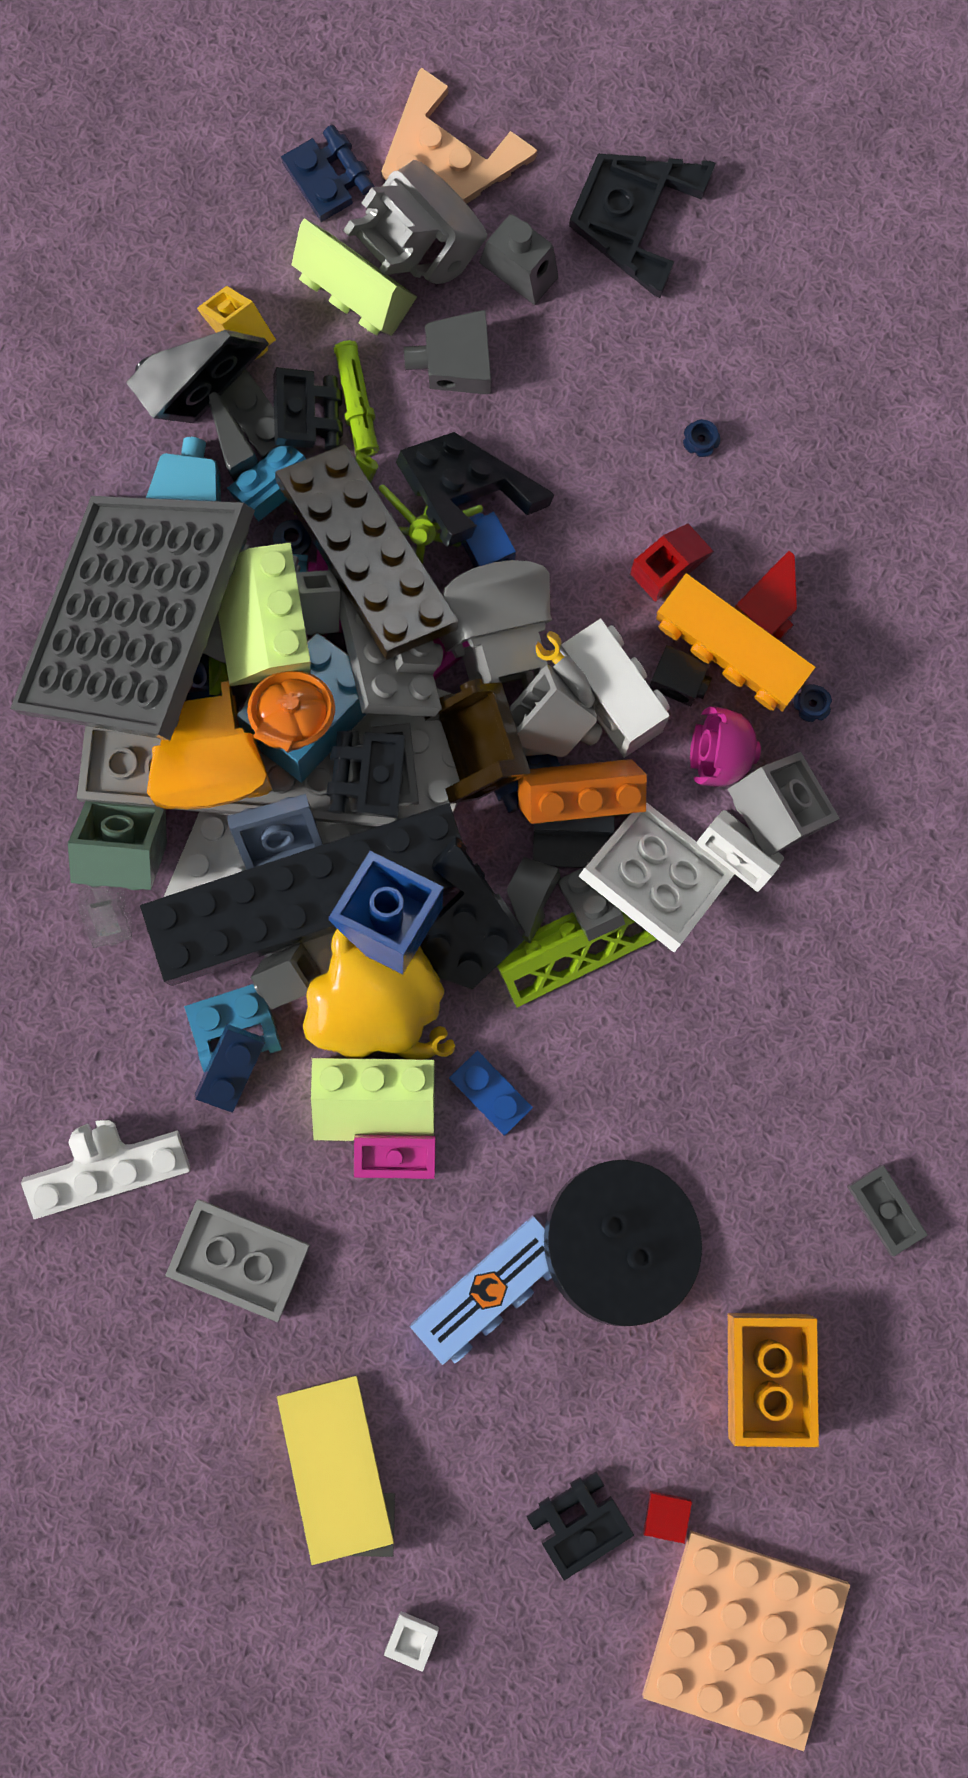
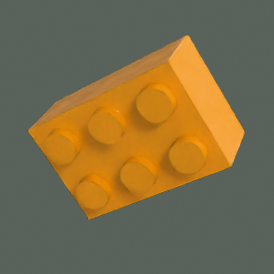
M727 1313L728 1439L734 1446L819 1447L817 1318L809 1314Z

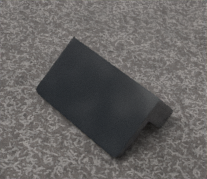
M615 816L535 823L533 860L553 867H586L614 834Z

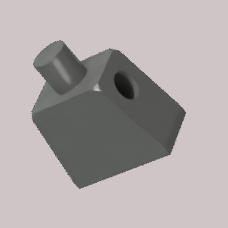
M512 214L504 220L488 239L479 261L481 265L534 305L537 304L558 279L553 245L533 230L527 222L521 221Z
M485 310L429 322L425 325L426 345L404 347L405 370L428 369L430 389L491 394Z

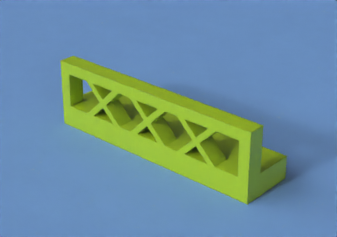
M621 911L625 925L589 941L573 912L539 928L531 943L524 940L497 966V969L504 979L515 1006L518 1008L657 939L646 930L632 937L623 936L627 926L635 921ZM600 939L608 941L603 951L595 955L587 953L593 942ZM565 956L573 958L567 969L560 972L552 970L556 960ZM528 974L537 976L532 986L518 992L514 983L515 980Z

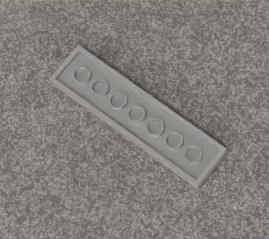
M85 726L77 799L80 802L88 801L157 807L147 794V787L153 755L152 748L160 745L161 739ZM261 752V757L272 785V790L269 794L253 798L247 797L231 804L212 808L187 810L236 814L248 808H257L278 802L287 797L306 794L315 821L381 826L397 820V818L357 815V812L351 811L350 798L346 799L344 814L329 812L330 797L326 794L327 784L332 782L334 761L330 760L331 752L302 783Z

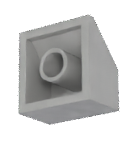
M801 752L762 766L727 789L733 798L736 810L744 817L751 829L755 843L768 857L794 845L840 819Z

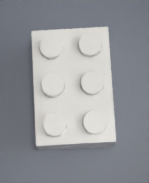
M600 618L561 644L560 652L564 657L569 655L587 677L595 696L593 707L598 716L597 720L625 758L663 732L670 716L667 712L670 706L663 694L657 689L652 691L644 680L647 674L641 663L635 657L629 659L622 649L624 641L619 632L612 625L607 627Z

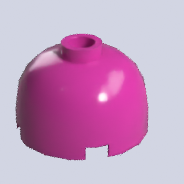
M709 706L701 713V715L707 716L704 725L696 724L690 748V767L698 769L699 777H693V779L700 785L713 787L729 786L741 781L751 770L752 765L758 762L761 754V745L757 741L756 733L746 717L726 708Z

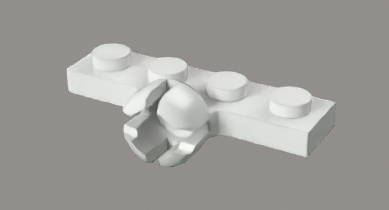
M110 1120L95 1121L97 1128L91 1130L89 1124L77 1128L72 1132L69 1139V1145L74 1156V1160L71 1163L23 1177L21 1181L33 1219L190 1172V1164L179 1131L177 1130L135 1144H124L120 1140L115 1123Z

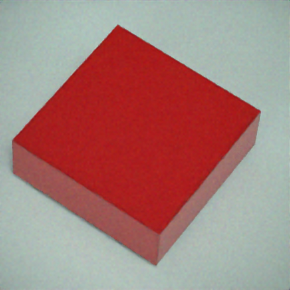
M650 1491L643 1528L644 1536L685 1544L692 1505L691 1499Z

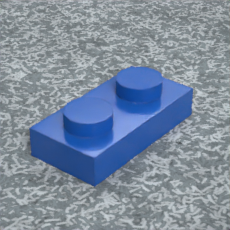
M478 1050L449 1077L504 1136L533 1109Z

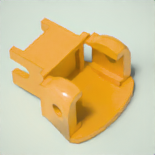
M229 681L221 682L222 696L185 701L179 716L178 725L174 729L171 740L161 739L160 745L152 748L153 755L147 794L155 806L163 809L187 810L212 808L231 804L247 797L253 798L267 795L272 790V785L261 757V751L252 733H244L243 728H239L237 700L235 695L232 696V688L229 685Z

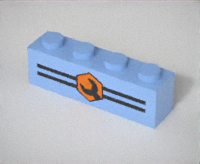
M533 1215L411 1323L410 1328L442 1365L449 1359L454 1364L462 1359L473 1348L469 1341L480 1331L485 1336L491 1333L504 1320L499 1314L510 1304L518 1308L534 1293L530 1287L542 1276L546 1281L552 1278L545 1258V1229Z

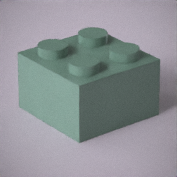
M85 801L68 841L71 883L86 884L92 887L110 886L130 890H151L167 846L166 809Z

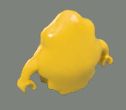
M336 929L332 937L331 949L333 954L327 973L313 979L306 993L308 1008L303 1023L305 1038L320 1049L338 1052L348 1059H363L375 1051L395 1053L404 1059L424 1060L435 1055L441 1057L451 1055L455 1050V1044L452 1039L438 1044L440 1040L445 1039L448 1035L445 1027H435L429 1034V1042H418L421 1038L423 1027L437 1019L440 1001L444 995V988L421 947L418 948L402 975L365 956L346 936Z

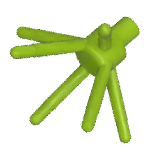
M380 485L379 491L411 524L410 527H399L403 535L409 536L417 544L416 555L423 564L425 545L432 543L433 540L443 543L440 533H438V529L441 528L438 523H431L426 515L427 504L423 515L415 517L385 485ZM477 505L462 512L466 516L471 517L481 513L483 507ZM461 542L454 544L452 546L459 547L461 545Z

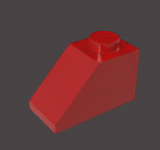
M790 551L734 607L779 641L794 626L790 620L797 610L795 555Z

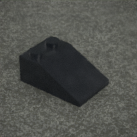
M223 330L142 359L136 365L135 373L126 383L152 418L194 423L210 407L209 394L216 392L221 396L269 343L262 337Z

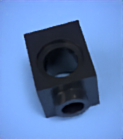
M666 645L649 687L652 691L657 689L664 696L691 707L695 697L703 699L712 680V677L705 675L710 663L707 664L695 656Z

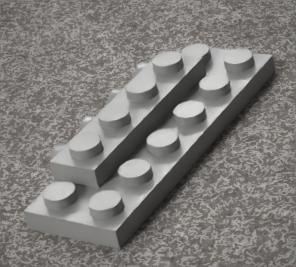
M338 583L340 588V621L362 713L435 717L441 710V704L433 673L442 663L443 650L441 645L434 643L432 640L386 660Z

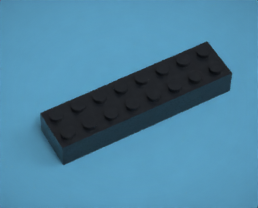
M450 803L141 904L140 908L164 983L174 986L291 947L300 942L303 943L334 933L337 928L329 921V916L369 851L443 886V896L460 891V889L432 869L433 860L456 837L461 839Z

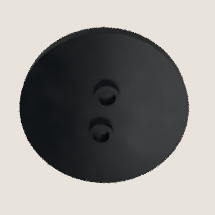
M612 1160L596 1164L579 1172L559 1191L547 1215L544 1230V1251L547 1266L556 1287L576 1310L586 1317L606 1325L628 1327L654 1322L669 1314L685 1299L699 1272L702 1257V1236L699 1221L690 1200L668 1175L641 1162Z

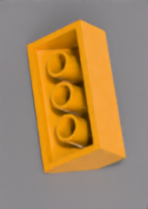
M687 573L657 611L656 620L660 622L658 627L662 632L674 640H678L681 637L691 644L692 648L690 651L696 657L707 664L711 661L717 663L725 669L722 672L725 678L738 687H742L743 684L747 685L756 692L754 698L769 710L773 711L777 707L783 712L816 668Z

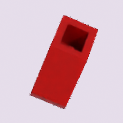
M687 523L664 534L634 559L630 575L657 602L677 585L686 573L690 574L710 557L714 551Z

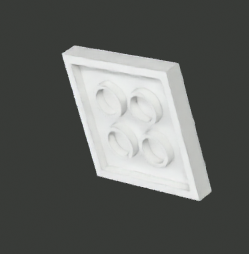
M646 802V812L631 813L583 869L579 877L671 951L675 952L734 876V873Z

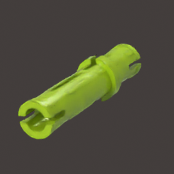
M351 340L337 343L333 350L336 355L347 412L344 415L345 422L351 427L355 455L362 452L370 457L377 454L380 450L373 421L376 418L375 411L369 406L358 353V344Z

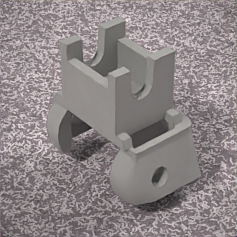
M413 160L401 169L393 171L383 186L371 187L361 202L365 208H368L366 210L367 215L350 220L343 230L347 236L356 235L382 265L378 270L383 275L411 272L414 277L420 278L423 275L426 280L434 284L449 282L460 275L488 236L480 220L463 199L433 170L417 160ZM436 238L446 243L433 263L417 265Z
M510 560L494 562L473 568L457 576L444 588L443 597L459 620L456 631L439 637L440 641L444 644L445 651H452L455 658L463 657L469 681L483 679L484 683L501 682L503 684L521 679L525 690L534 679L532 670L536 677L546 664L548 665L547 661L539 658L536 653L537 642L539 641L542 644L539 632H543L545 624L552 620L550 614V573L543 565L531 561ZM468 641L470 645L463 648L462 643Z

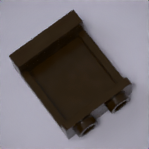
M483 679L468 681L460 686L461 692L439 698L441 710L435 717L424 716L425 721L439 720L441 722L460 780L445 788L450 804L478 800L531 773L501 682L484 683Z

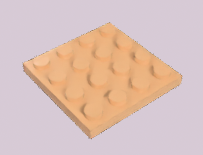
M690 1530L642 1693L643 1699L804 1751L850 1584L847 1581Z

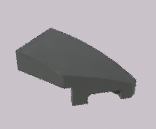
M523 857L507 888V893L515 917L525 931L524 940L531 943L545 918L543 907L561 876L559 868Z

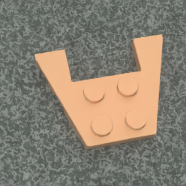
M421 68L417 73L381 171L383 179L387 180L393 171H397L411 161L417 160L433 170L467 204L480 196L481 192L497 181L505 180L511 176V172L535 160L537 149L511 131L491 156L485 159L429 119L430 115L448 95V86Z

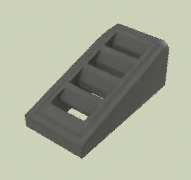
M213 392L209 394V404L226 467L233 481H236L243 472L250 470L259 462L255 452L219 393Z

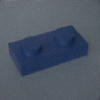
M226 1024L195 1092V1100L233 1113L264 1047V1037Z

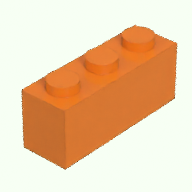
M632 759L530 769V774L518 779V808L531 824L646 812L647 774Z

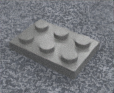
M197 1199L165 1276L270 1320L279 1322L311 1244L204 1200Z

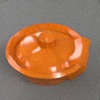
M299 670L286 671L266 677L255 687L249 698L247 713L251 727L255 731V739L260 740L269 747L284 749L289 753L317 741L327 732L334 719L335 702L328 686L315 675Z

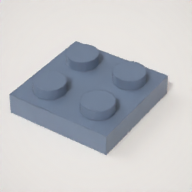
M306 794L287 797L275 803L257 808H248L240 813L227 816L229 829L246 869L323 845Z

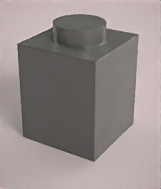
M300 942L263 958L250 978L258 995L264 998L272 1010L306 996L310 982L322 975L304 944Z

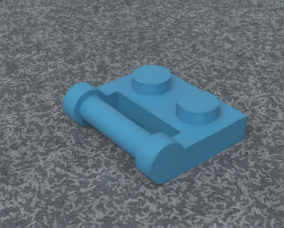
M254 984L184 1006L204 1072L214 1053L209 1041L220 1038L226 1024L243 1030L261 1024L264 1034L262 1037L265 1040L261 1052L269 1050L271 1054L282 1050L270 1007L264 998L258 995Z

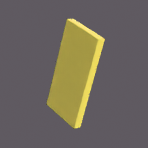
M354 1376L277 1396L311 1565L394 1544L358 1377Z

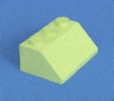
M303 219L299 227L291 264L302 272L299 280L316 292L321 287L332 295L328 300L330 303L348 314L350 309L361 316L358 323L374 335L378 336L379 332L382 331L392 336L417 296L388 275H383L376 266L331 233L307 219Z
M291 542L254 547L240 552L235 563V570L230 577L221 601V608L218 612L229 685L236 686L261 682L272 674L299 670L311 674L310 656Z
M312 1058L311 1107L314 1140L354 1141L355 1134L434 1136V1060Z

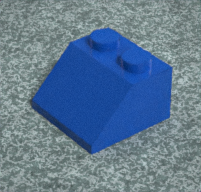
M369 851L330 914L329 921L365 956L403 975L442 909L444 887Z

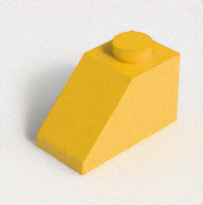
M225 286L197 307L200 314L216 333L230 330L262 337L267 340L269 345L276 341L253 301L228 286ZM268 346L256 359L262 357L268 351Z

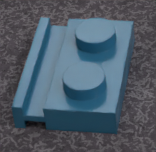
M281 445L275 447L253 468L243 472L227 489L237 502L245 503L254 509L253 515L256 520L260 521L286 500V497L275 481V471L306 460V458L292 446Z

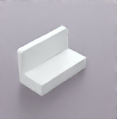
M726 810L721 811L696 842V844L757 892L769 881L784 860L783 855L779 852L768 857L755 843L752 831Z

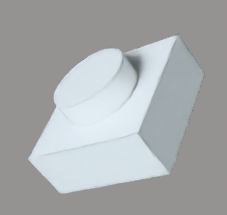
M400 1611L384 1656L423 1672L439 1627Z

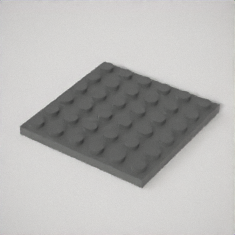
M91 496L10 709L22 715L170 741L174 729L178 725L182 707L193 684V677L202 653L207 646V639L216 615L221 608V601L230 577L235 570V563L243 541L248 534L249 525L255 510L242 502Z

